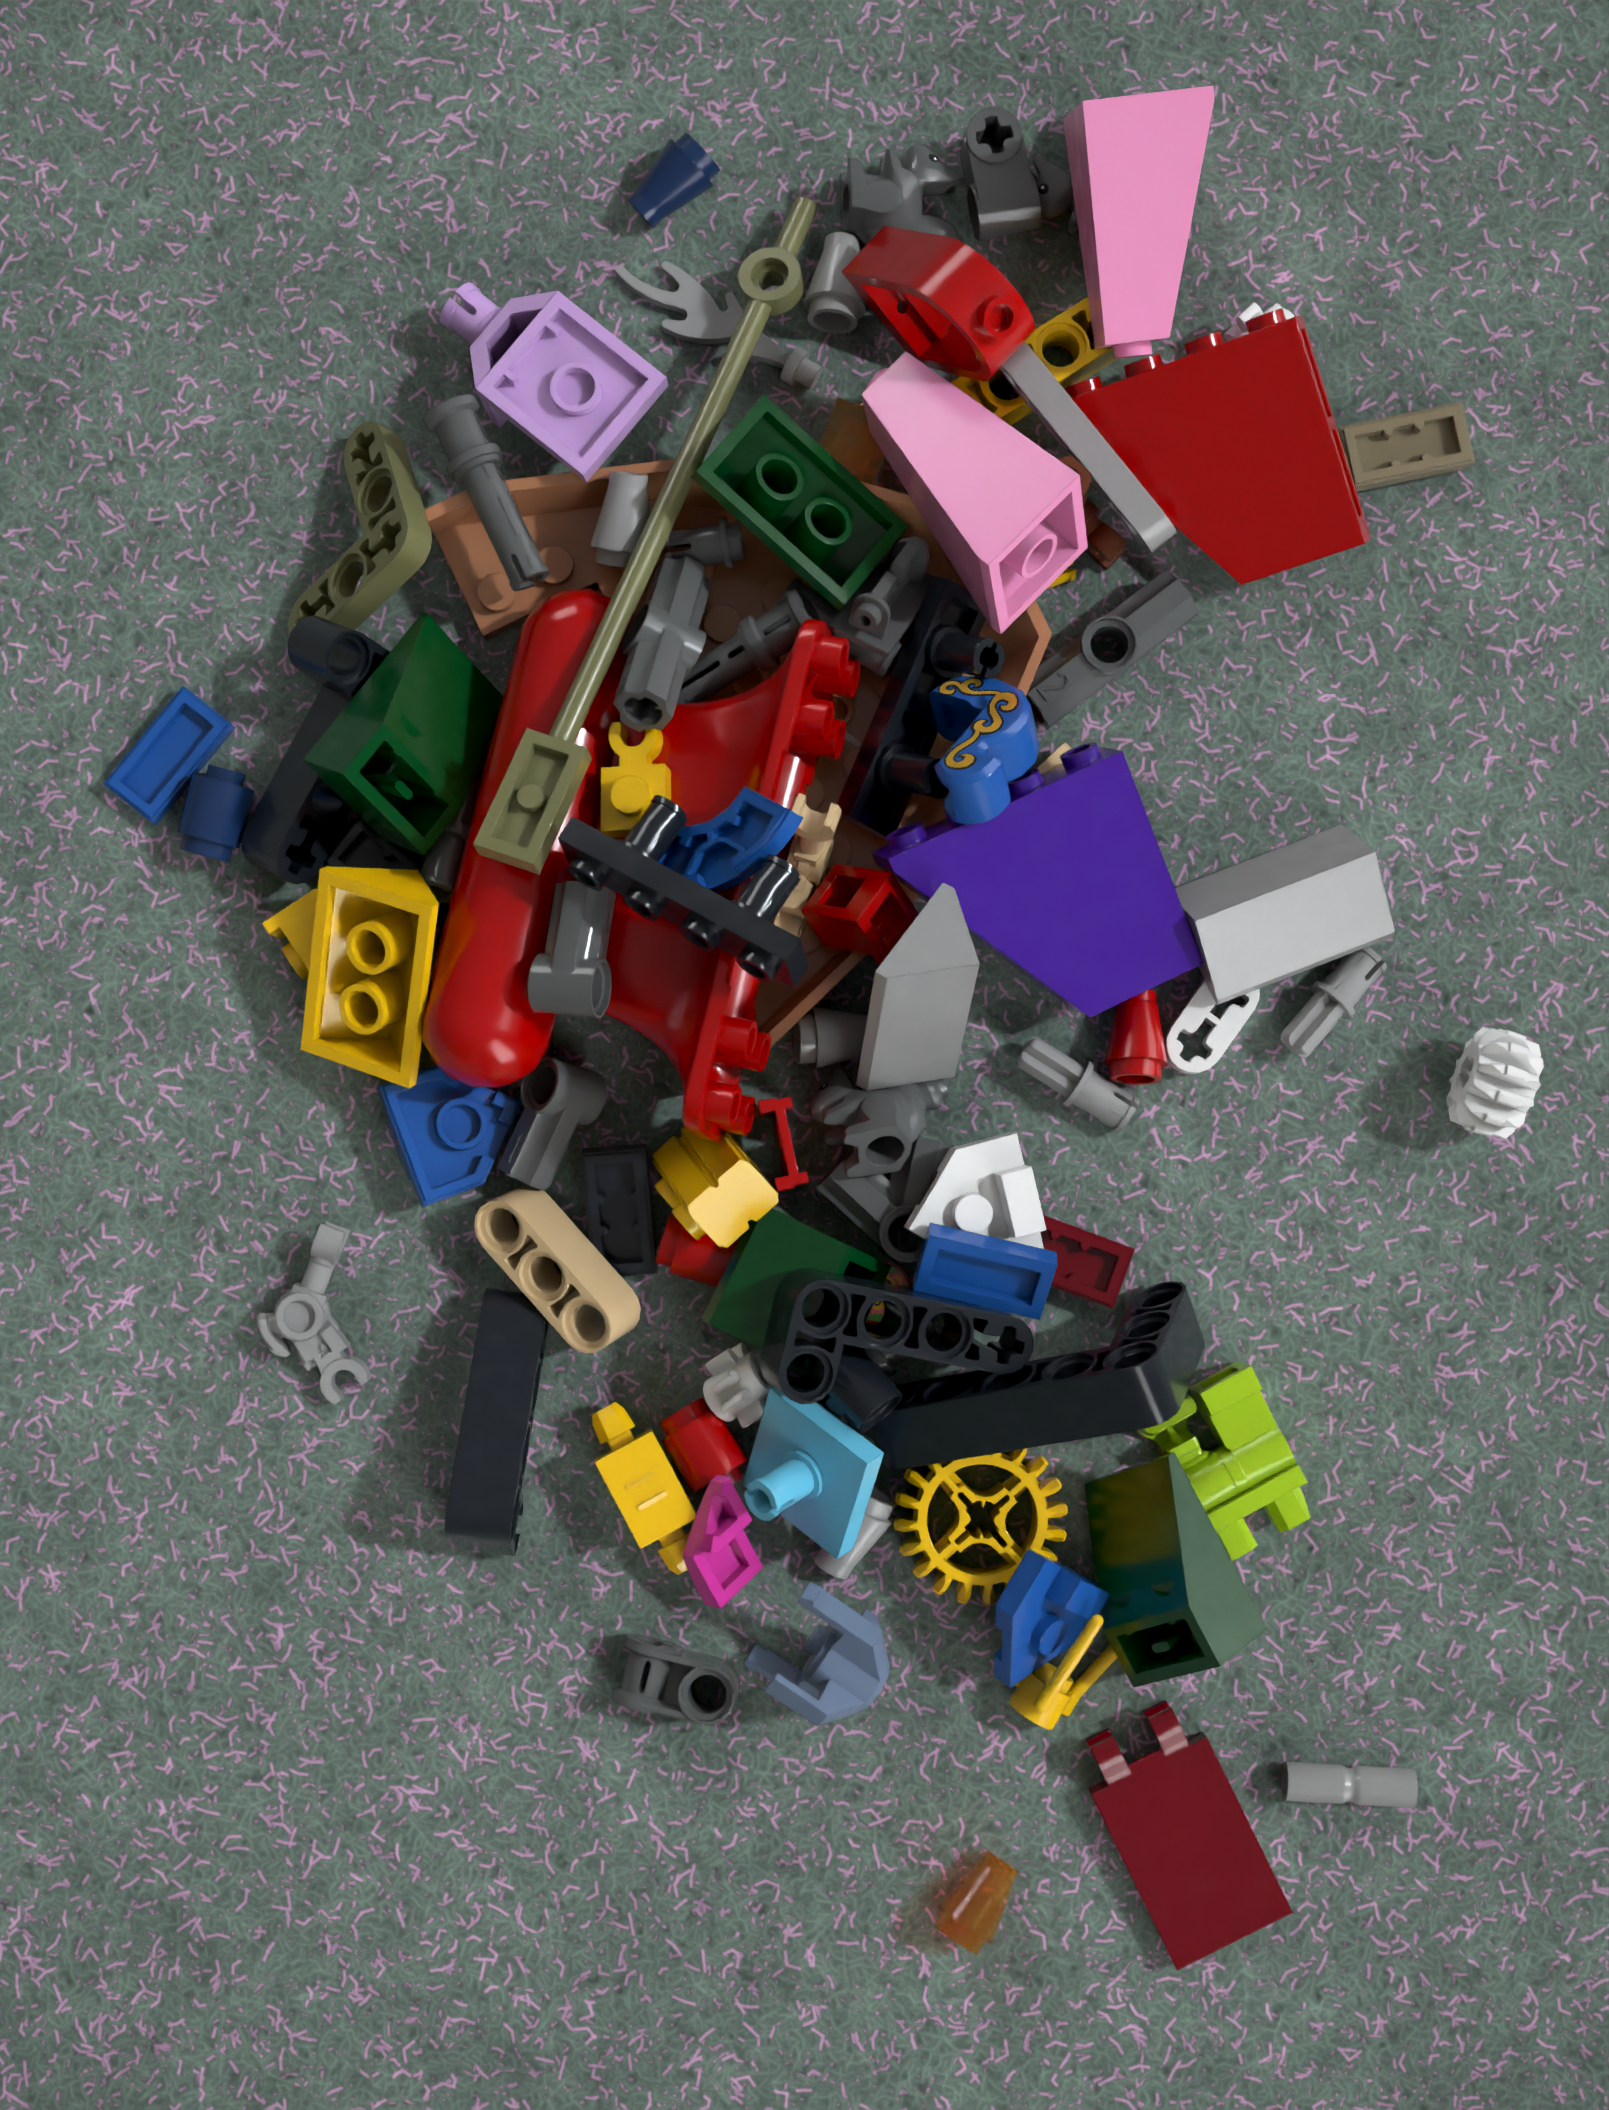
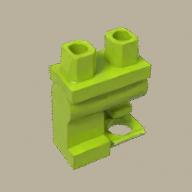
M1236 1361L1190 1386L1188 1390L1191 1396L1185 1395L1181 1408L1175 1416L1157 1426L1137 1430L1141 1435L1155 1441L1164 1455L1175 1453L1231 1561L1240 1558L1258 1546L1244 1517L1260 1508H1264L1274 1529L1280 1533L1291 1530L1310 1519L1308 1507L1300 1489L1302 1485L1308 1482L1300 1466L1296 1464L1292 1451L1260 1391L1262 1387L1251 1365ZM1197 1407L1219 1446L1214 1450H1202L1196 1436L1188 1430L1187 1419L1196 1412Z

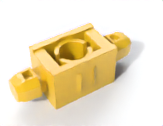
M613 1402L592 1414V1425L600 1444L607 1442L611 1449L607 1453L595 1458V1464L640 1549L659 1539L662 1545L657 1549L659 1555L668 1569L679 1575L688 1570L683 1559V1552L690 1531L685 1533L682 1526L693 1521L697 1512L652 1428L634 1437L630 1430L635 1427L634 1422L623 1406Z

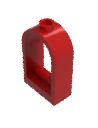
M883 226L841 271L901 347L932 369L978 381H988L1035 330V322L1028 306L1004 275L977 251L952 237ZM899 302H902L903 308L898 312L897 305Z

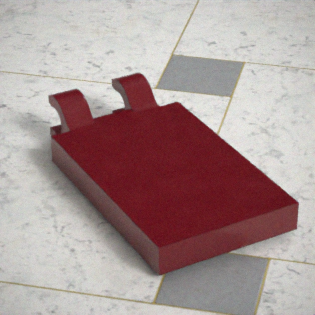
M1164 1700L1143 1710L1160 1748L1127 1764L1109 1728L1085 1740L1105 1778V1781L1089 1788L1090 1794L1178 1971L1293 1912L1204 1732H1201L1186 1739L1172 1707H1169L1168 1702Z

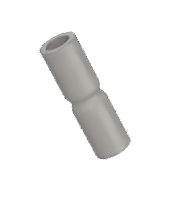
M1284 1761L1282 1797L1284 1801L1326 1804L1352 1802L1361 1806L1413 1809L1417 1803L1418 1781L1415 1769L1376 1766L1347 1768L1340 1764Z

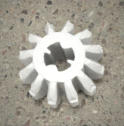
M1482 1027L1477 1031L1473 1039L1471 1038L1465 1043L1461 1058L1456 1060L1454 1075L1449 1079L1451 1089L1446 1097V1101L1449 1107L1450 1121L1462 1125L1465 1130L1487 1137L1496 1136L1507 1139L1513 1134L1516 1128L1524 1124L1526 1113L1530 1107L1534 1106L1533 1099L1535 1093L1541 1086L1539 1075L1544 1068L1539 1044L1526 1039V1036L1510 1030L1505 1031Z

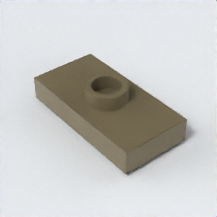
M1462 402L1338 427L1339 436L1357 492L1470 469L1475 464Z

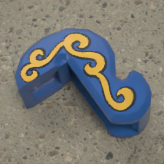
M962 676L945 681L928 694L938 733L944 739L955 742L934 768L942 785L949 788L950 794L943 801L949 817L961 824H982L998 816L1010 804L1011 796L1008 783L1021 777L1035 763L1040 745L1032 708L1022 690L998 679Z

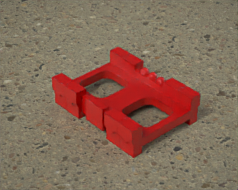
M776 1097L760 1100L756 1105L758 1119L772 1116L785 1174L783 1177L771 1180L772 1186L777 1192L795 1188V1186L809 1182L807 1172H798L786 1113L790 1112V1109L793 1108L791 1097L777 1100Z

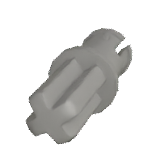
M1370 947L1345 955L1322 982H1314L1311 986V991L1314 995L1283 1030L1281 1042L1301 1058L1308 1057L1341 1017L1344 1019L1352 1018L1355 1014L1354 1005L1360 1000V997L1370 985L1387 969L1386 963L1380 961L1382 959L1380 955Z
M1032 1036L1024 1044L1017 1056L1016 1062L1020 1069L1063 1095L1061 1101L1063 1105L1068 1107L1070 1104H1074L1081 1110L1099 1119L1100 1122L1110 1127L1116 1133L1121 1132L1127 1125L1140 1102L1138 1097L1119 1088L1094 1071V1064L1087 1061L1082 1066L1038 1037Z

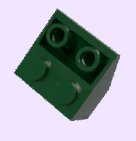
M771 1209L757 1222L754 1220L748 1221L749 1229L742 1234L701 1320L762 1350L776 1290L780 1281L789 1272L799 1268H812L884 1283L892 1266L837 1238L775 1209ZM822 1288L811 1291L805 1297L802 1304L803 1317L815 1315L821 1309L824 1302ZM872 1306L867 1310L865 1314L864 1323L871 1311ZM844 1344L842 1353L853 1346ZM801 1354L795 1357L790 1364L807 1370L809 1366L808 1354Z

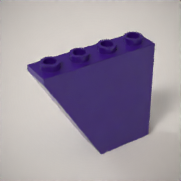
M1096 742L1072 748L1060 756L1062 765L1040 774L1039 769H1030L1018 779L1009 782L1010 804L992 820L982 824H961L952 820L947 814L946 809H944L947 818L925 828L922 822H916L896 829L886 836L888 845L871 852L876 865L886 872H891L899 882L926 902L932 898L942 883L955 888L969 933L1069 1008L1088 1017H1093L1204 964L1123 751L1105 747L1098 748Z

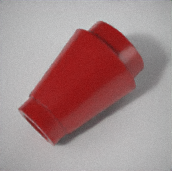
M1149 989L1116 1005L1104 1065L1110 1067V1080L1113 1082L1128 1085L1155 1084L1161 1081V1069L1168 1066L1158 1004H1156V992Z

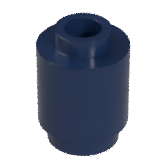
M209 764L206 776L192 774L177 832L183 833L179 849L230 862L233 847L240 849L255 790L243 787L245 774Z

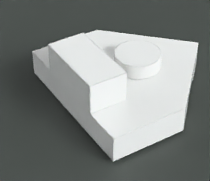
M1008 1132L950 1148L938 1167V1174L920 1205H916L904 1225V1228L922 1239H925L930 1222L1044 1249L1040 1234L1041 1231L1046 1230L1033 1170L1031 1166L1024 1165L1017 1133Z

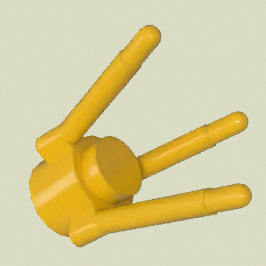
M1099 1614L1091 1617L1058 1667L1047 1662L1015 1684L1017 1688L1010 1698L1009 1704L1018 1713L1048 1730H1053L1062 1714L1070 1716L1083 1694L1118 1658L1110 1644L1075 1682L1070 1677L1103 1625V1617Z

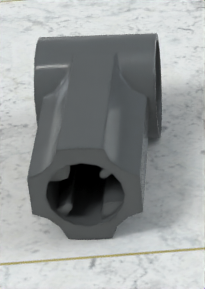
M579 881L556 883L545 953H539L535 957L529 973L528 999L534 1012L601 1018L606 1013L612 990V972L610 964L606 960L616 899V893L611 889L603 887L600 891H596Z
M543 1056L535 1071L522 1078L520 1097L525 1108L499 1162L498 1168L508 1176L531 1187L547 1190L552 1184L578 1125L585 1126L591 1124L602 1111L606 1100V1085L604 1078L598 1072Z

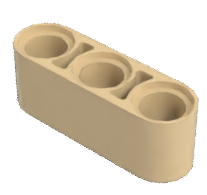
M522 1185L480 1207L475 1216L474 1228L476 1237L482 1247L562 1338L575 1350L586 1354L596 1353L635 1328L640 1319L641 1312L639 1299L635 1292L545 1191L529 1185ZM512 1214H514V1216L518 1220L519 1227L514 1222ZM554 1261L561 1269L562 1275L555 1268ZM596 1309H597V1310L601 1313V1315L603 1316L605 1323H603V1322L600 1320V1318L598 1317V1315H597V1313H596Z

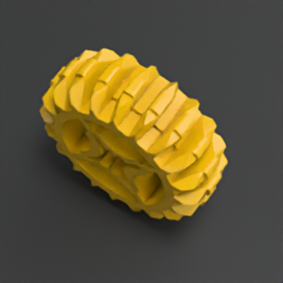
M1028 1448L1009 1451L1008 1454L1002 1452L927 1465L930 1470L925 1476L916 1469L906 1468L903 1474L904 1478L909 1483L917 1486L918 1490L916 1494L898 1491L895 1494L894 1500L896 1504L902 1507L913 1509V1514L894 1518L893 1526L896 1531H915L916 1536L904 1540L899 1545L902 1556H912L921 1551L924 1553V1556L912 1568L914 1575L917 1578H922L936 1568L939 1572L934 1578L932 1585L935 1593L943 1594L948 1589L951 1581L956 1580L958 1581L956 1599L959 1603L967 1604L971 1597L972 1585L980 1586V1595L984 1605H993L995 1601L993 1585L1003 1583L1005 1589L1026 1551L1031 1549L1057 1562V1556L1050 1549L1042 1545L1045 1539L1055 1542L1065 1541L1066 1531L1056 1525L1048 1524V1518L1067 1515L1068 1508L1064 1502H1046L1045 1497L1060 1490L1062 1484L1057 1477H1049L1042 1481H1037L1036 1478L1048 1466V1461L1042 1455L1034 1457L1026 1465H1023L1021 1462L1027 1454ZM987 1464L1001 1467L1013 1474L1003 1483L998 1482L988 1490L978 1491L967 1486L956 1475L955 1471L971 1465ZM940 1485L955 1503L956 1515L951 1525L944 1530L946 1534L933 1544L928 1532L927 1513L931 1498ZM1027 1489L1032 1504V1524L1029 1534L1020 1548L1007 1532L1005 1519L1009 1510L1017 1503L1016 1498ZM958 1493H964L971 1503L979 1501L982 1508L986 1501L996 1506L990 1512V1516L994 1522L993 1526L1002 1537V1540H997L989 1530L982 1532L978 1525L975 1532L967 1528L965 1529L971 1518L966 1510L967 1506L958 1496ZM984 1543L994 1548L1006 1561L991 1567L972 1568L957 1564L948 1558L957 1550L961 1553L972 1544Z

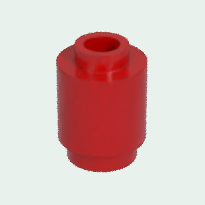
M670 1214L661 1239L656 1263L670 1267L669 1274L717 1287L741 1236L728 1248L719 1247L707 1233L699 1240H696L677 1218Z
M704 1397L690 1403L659 1423L667 1436L662 1442L693 1494L704 1487L707 1489L710 1481L716 1475L729 1477L733 1484L744 1478L738 1466L748 1461V1458L727 1423L711 1411Z

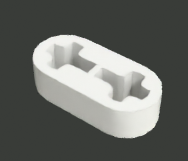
M1203 979L1167 1029L1163 1038L1168 1063L1175 1070L1184 1074H1197L1215 1065L1255 1010L1260 997V989L1242 995L1241 998L1245 1000L1242 1007L1232 1004L1225 1008L1219 1018L1210 1013L1216 1003L1205 979ZM1205 1021L1212 1026L1202 1041L1203 1047L1209 1051L1206 1058L1204 1059L1196 1055L1188 1061L1183 1060L1180 1053L1184 1046L1177 1040L1179 1033L1183 1032L1190 1035L1197 1031L1202 1022Z

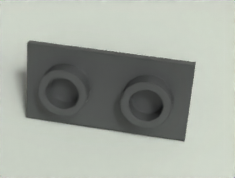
M917 536L900 539L893 547L891 556L885 554L851 596L830 625V631L888 658L915 619L933 577L926 573L930 561L927 543Z

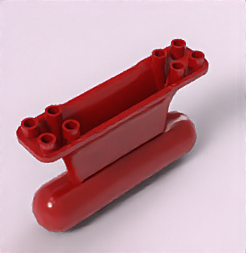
M591 589L560 590L534 605L521 628L428 987L427 1003L422 1019V1041L432 1061L449 1078L472 1087H500L514 1083L535 1071L549 1047L557 1014L533 1011L528 999V979L535 957L539 953H545L556 883L578 881L567 869L569 863L558 837L572 817L601 831V768L619 766V756L613 751L609 743V730L613 722H620L621 715L619 710L613 705L628 657L622 654L620 649L628 627L635 617L634 614L575 740V744L587 747L592 760L540 874L538 875L479 855L473 843L526 728L549 735L611 598ZM806 619L801 624L794 644L784 663L772 676L754 688L735 696L715 701L676 704L673 718L661 731L663 735L662 750L658 757L652 761V764H666L671 770V801L676 803L686 813L688 821L685 826L708 822L731 805L744 786L790 809L794 796L798 793L805 795L807 787L812 786L818 757L823 756L833 759L840 757L845 741L846 724L843 720L834 719V703L832 699L833 695L854 697L859 684L861 668L859 659L848 658L849 640L847 638L833 636L824 621ZM620 722L627 731V746H637L642 743L646 735L645 730L639 732ZM795 833L776 855L777 857L787 861ZM618 837L614 839L625 840L626 837ZM753 876L730 889L716 894L728 900L737 901ZM616 893L606 960L609 962L612 972V990L609 1006L605 1014L632 1027L650 1039L667 1055L678 1071L683 1084L682 1120L687 1130L703 1140L715 1143L721 1142L726 1132L748 1135L755 1116L756 1100L755 1097L742 1095V1089L739 1086L742 1071L745 1068L762 1072L767 1064L771 1048L770 1034L757 1031V1022L755 1021L757 1010L754 1009L760 980L744 971L738 965L735 956L718 947L712 952L697 947L681 934L679 926L661 916L656 921L640 916L626 905L622 895Z

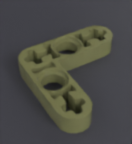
M367 421L359 425L350 435L343 455L344 467L363 536L295 602L288 620L289 636L299 621L311 616H319L356 630L420 569L428 557L432 543L431 529L405 443L400 435L376 422ZM390 492V495H389V497H388L386 503L383 505V503H384V501H385V499H386V497H387V494ZM362 576V580H361V582H360V584H359V587H358L357 590L355 591L356 586H357V583H358L360 577Z

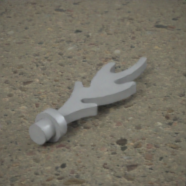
M668 261L662 263V272L670 277L679 287L676 292L652 287L634 277L623 266H617V277L634 293L658 307L676 311L687 316L684 320H663L662 330L664 333L684 341L699 344H721L730 341L743 313V309L732 292L725 294L727 310L720 311L714 299L695 279ZM761 333L749 361H758L783 369L780 376L781 381L790 386H794L798 382L809 389L815 387L823 370L822 366L809 360L810 353L797 346L789 354L770 340L764 333Z

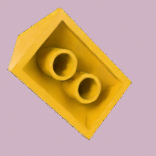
M329 866L319 870L300 1049L406 1088H411L417 1083L422 1043V1019L427 1003L439 906L438 901L418 870Z

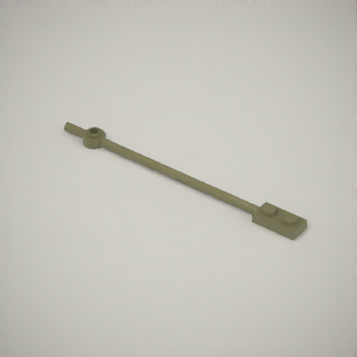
M796 197L774 246L759 249L751 253L742 262L738 272V281L746 307L549 735L528 728L525 730L473 843L479 855L538 875L540 874L592 760L587 747L575 744V740L694 482L691 476L701 466L769 316L780 315L791 310L803 295L804 283L800 264L796 256L818 210L817 205L812 200L806 197ZM770 286H780L774 290H765Z

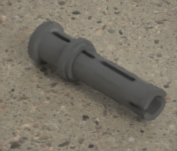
M465 394L447 399L429 410L424 416L423 422L429 432L437 434L450 462L446 468L449 477L458 485L465 486L506 572L511 589L513 591H521L536 585L532 578L533 576H536L538 581L542 582L549 576L550 571L544 564L499 470L503 463L502 451L496 443H490L476 414L479 411L480 405L474 395Z
M793 587L787 591V600L758 618L749 615L742 619L740 625L737 626V635L698 658L691 672L683 680L677 704L702 702L757 667L764 671L766 669L772 670L779 666L780 657L791 650L801 624L806 619L821 620L805 593L799 587Z

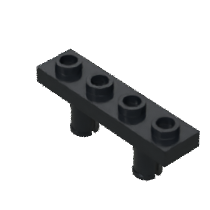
M932 577L837 802V805L842 810V818L876 837L886 839L889 833L898 829L913 793L941 799L950 792L949 788L942 785L934 768L940 758L929 757L938 731L928 694L945 681L962 677L963 674L990 679L997 676L1003 668L1005 661L1003 646L999 642H994L992 638L979 637L986 618L970 592L950 578Z
M655 795L652 798L651 803L625 840H616L574 817L571 818L559 835L558 840L569 863L567 869L583 885L596 891H600L605 886L622 895L626 905L640 916L651 921H656L661 916L679 926L681 934L691 943L709 952L714 951L718 947L735 956L738 965L744 971L762 982L770 983L775 978L795 988L807 970L808 964L801 939L771 923L801 880L799 872L785 860L768 854L737 901L728 900L658 863L688 821L687 815L681 807L660 795Z

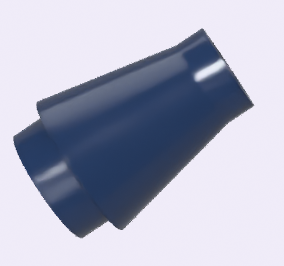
M685 132L676 142L669 139L636 192L627 201L654 228L662 219L712 188L713 184L710 180L720 171V168L707 152Z

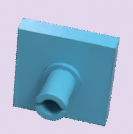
M772 1387L769 1389L742 1484L748 1489L744 1494L746 1504L757 1518L764 1521H770L779 1514L782 1515L834 1558L839 1559L854 1549L884 1452L818 1402L799 1404L788 1399Z

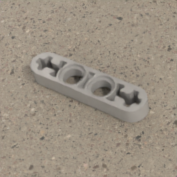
M1024 342L999 370L1069 456L1072 455L1092 473L1090 483L1134 537L1149 553L1154 552L1177 533L1175 527L1038 356Z

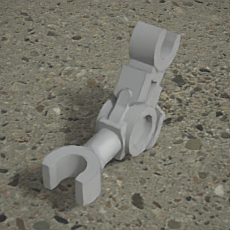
M326 1221L325 1224H320L310 1252L311 1258L302 1282L295 1283L291 1290L280 1297L275 1305L274 1312H262L258 1314L256 1319L261 1336L272 1353L282 1357H288L291 1354V1347L283 1339L285 1337L296 1346L298 1356L307 1371H311L316 1367L319 1368L321 1373L319 1383L321 1392L328 1401L335 1405L344 1398L341 1390L335 1383V1376L338 1371L348 1370L352 1372L361 1385L371 1379L370 1369L363 1360L345 1353L344 1349L351 1343L331 1315L328 1302L330 1294L325 1293L333 1269L343 1253L351 1230Z

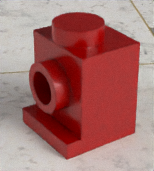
M836 863L801 910V913L824 946L870 954L878 964L884 961L919 915L891 872Z

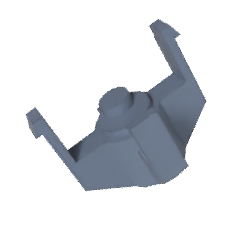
M809 1582L797 1603L830 1624L835 1630L833 1628L828 1630L820 1624L813 1630L803 1648L811 1654L803 1668V1672L771 1650H765L757 1644L750 1651L744 1664L752 1673L757 1671L770 1680L764 1689L765 1692L815 1726H819L865 1711L877 1697L889 1676L890 1659L887 1656L883 1633L877 1615L868 1609H865L860 1615L823 1590L821 1586Z

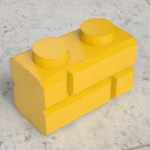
M684 1126L681 1129L682 1136L680 1138L673 1136L652 1154V1163L663 1177L654 1187L673 1208L672 1213L696 1240H699L707 1233L719 1247L728 1248L749 1229L748 1221L754 1220L757 1222L779 1202V1194L729 1132H726L721 1142L715 1143L701 1139Z

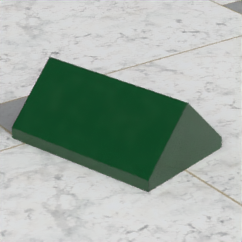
M765 394L691 476L695 482L838 610L846 604L908 527L899 516Z

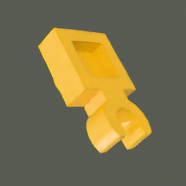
M613 722L611 724L609 743L613 751L619 756V766L601 768L602 833L612 838L627 837L655 795L671 800V770L666 764H652V761L658 757L662 750L663 735L661 730L645 729L646 735L642 743L637 746H627V731L620 722Z

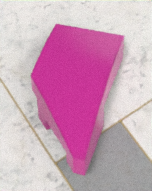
M716 1475L710 1481L695 1516L683 1552L686 1567L704 1604L719 1609L763 1568L743 1530L752 1519L730 1478L722 1475Z

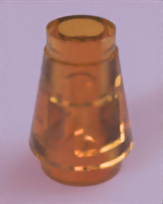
M986 1851L981 1861H978L937 1907L942 1913L934 1927L978 1956L985 1942L991 1945L993 1943L1014 1886L1013 1882L1018 1876L1019 1871L989 1851Z

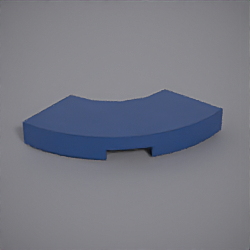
M744 786L731 805L710 821L682 827L658 863L715 893H719L753 876L768 854L776 856L794 835L803 817Z

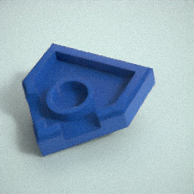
M437 1065L418 1071L417 1083L411 1088H406L392 1082L377 1087L388 1117L386 1121L407 1179L412 1181L421 1208L475 1189L485 1183L505 1135L521 1104L520 1101L498 1091L494 1092L486 1087H472L449 1078Z
M1031 1549L1026 1551L996 1603L995 1627L1002 1631V1648L994 1653V1677L1011 1688L1073 1645L1087 1620L1101 1612L1111 1594L1097 1586V1582Z

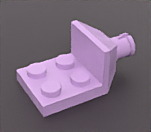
M467 282L455 291L456 295L464 301L462 307L449 298L440 315V323L443 326L457 333L471 345L470 354L475 389L490 421L501 428L509 420L586 483L669 386L665 375L559 291L511 298L502 308L484 296L481 290L474 284Z

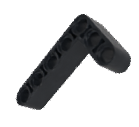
M1177 1281L1162 1282L1137 1293L1131 1299L1109 1347L1031 1360L1020 1370L1011 1374H996L976 1370L895 1385L903 1394L902 1400L888 1416L870 1429L876 1447L884 1452L882 1458L883 1465L892 1470L906 1469L1140 1430L1168 1421L1180 1410L1205 1348V1340L1186 1285Z

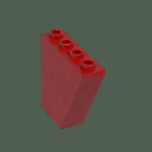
M1283 308L1245 321L1249 334L1224 342L1221 331L1185 343L1184 348L1187 356L1163 365L1159 353L1125 365L1123 368L1127 378L1103 387L1099 375L1064 388L1163 510L1171 523L1241 585L1366 544L1371 539L1303 316H1295L1286 320Z

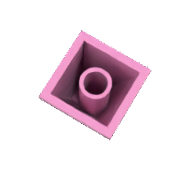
M1213 86L1082 101L1063 119L1095 349L1113 347L1114 359L1153 354L1152 342L1170 338L1214 105Z
M905 351L889 368L878 371L868 383L866 390L861 394L869 431L989 625L999 634H1002L1088 548L1080 475Z

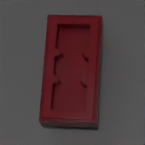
M1043 1215L1046 1230L1040 1232L1043 1247L1046 1250L1057 1252L1058 1265L1051 1287L1113 1309L1135 1249Z

